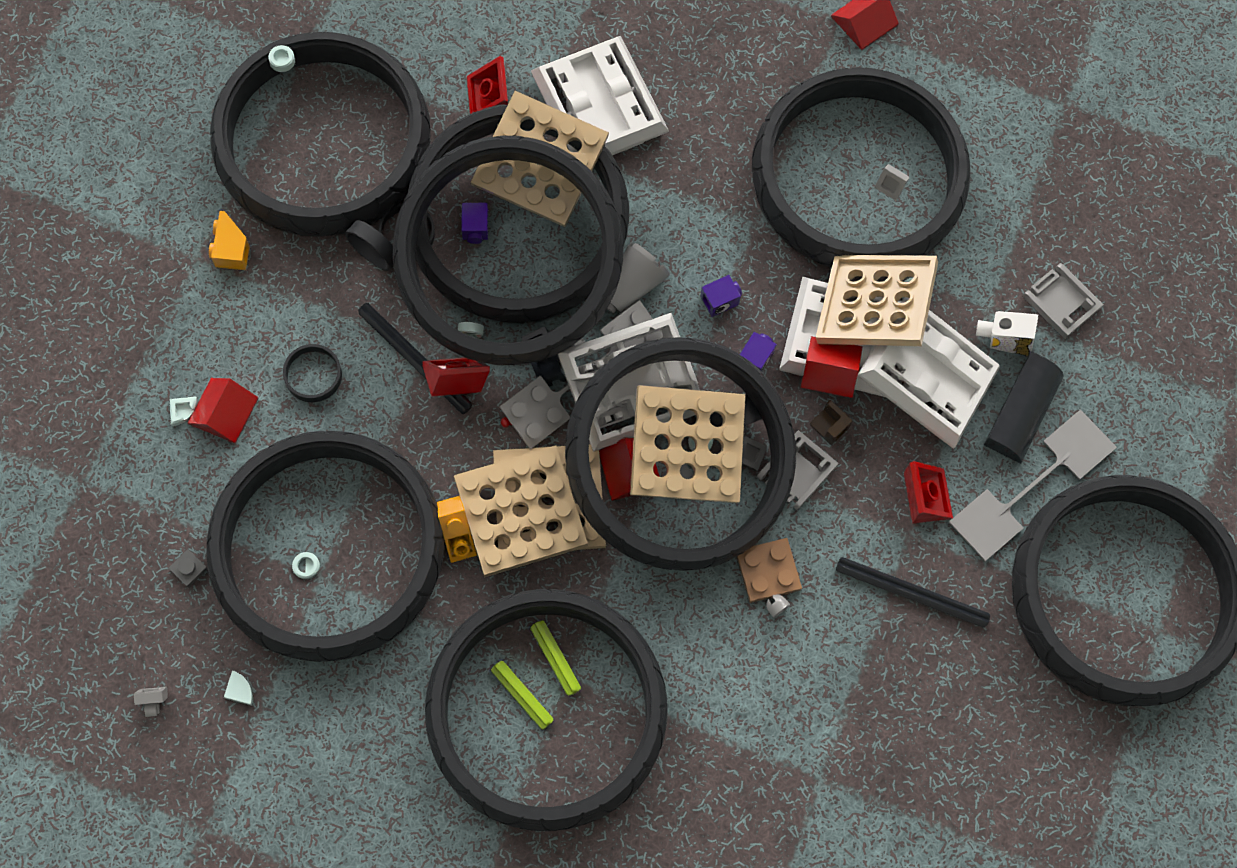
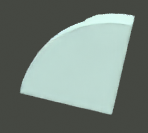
M197 397L170 399L172 426L180 425L186 422L188 417H191L190 415L193 414L192 412H194L197 406Z
M232 671L224 698L252 706L253 693L248 681L241 674Z

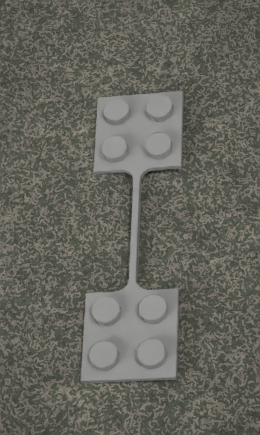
M638 300L600 329V331L605 336L652 320L653 318L641 301ZM660 330L623 342V344L627 348L647 341L662 338L663 334ZM617 345L610 347L609 353L602 358L618 351ZM595 364L592 365L593 369L588 371V373L596 369ZM539 376L500 406L502 412L529 449H532L570 419V416L560 403L561 395L570 389L569 384L558 392H553L543 378Z
M1081 410L1043 441L1055 454L1056 462L1007 504L1000 503L987 489L949 521L951 526L984 561L988 560L1023 529V526L1011 515V506L1056 467L1066 466L1080 480L1117 448Z

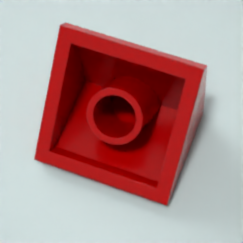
M852 0L831 15L832 19L861 50L899 24L890 0Z
M499 56L467 76L470 114L484 108L508 104L504 57Z
M811 336L801 388L852 398L863 346L818 344L816 337Z
M467 358L423 361V369L431 396L481 392L490 372L489 365Z
M211 378L188 424L236 444L259 398L230 378Z
M624 437L616 444L607 446L599 451V457L612 501L634 496L630 495L634 438ZM655 463L653 472L656 476L660 477Z
M916 461L910 462L904 472L912 524L953 519L944 468Z

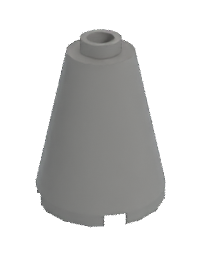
M630 242L623 254L620 280L614 297L607 308L613 314L616 311L622 313L670 276V272L663 264L657 267L659 264L655 261L656 258L637 243Z

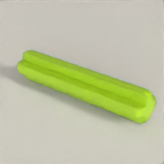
M544 621L536 622L530 627V630L565 693L568 696L576 694L581 690L580 684Z
M500 661L491 669L493 675L542 730L546 729L553 722V717L504 661Z

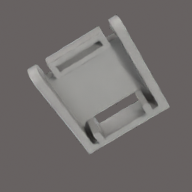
M1059 263L1055 267L1056 272L1053 269L1050 270L1030 288V291L1027 290L1023 294V298L1066 339L1099 311L1104 304L1063 264ZM1082 306L1087 313L1073 324L1074 321L1069 315Z
M799 430L794 434L796 469L791 492L787 503L790 504L795 497L798 499L793 506L797 511L839 464ZM803 446L807 447L822 460L818 468L798 453ZM770 462L757 475L758 479L762 480L769 474Z

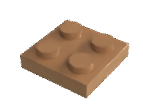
M788 538L752 546L743 554L737 556L749 603L772 598V595H784L802 590Z

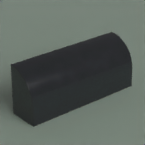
M1031 351L984 446L1020 464L1022 463L1064 377L1062 370L1055 363Z

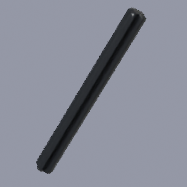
M364 303L358 309L359 315L426 379L423 361L428 360L369 303ZM463 394L443 395L461 414L467 413L472 408L471 401Z
M841 557L837 563L836 571L982 628H985L989 623L990 614L988 612Z

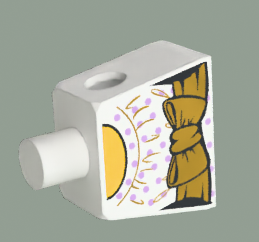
M998 311L995 313L994 322L978 320L976 336L990 337L991 349L1029 356L1033 348L1038 315Z

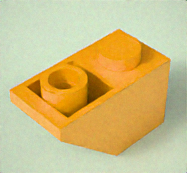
M220 211L218 220H215L213 224L215 239L214 243H210L209 258H212L215 267L246 270L250 250L247 238L227 213Z
M460 496L437 502L438 518L451 563L477 556Z

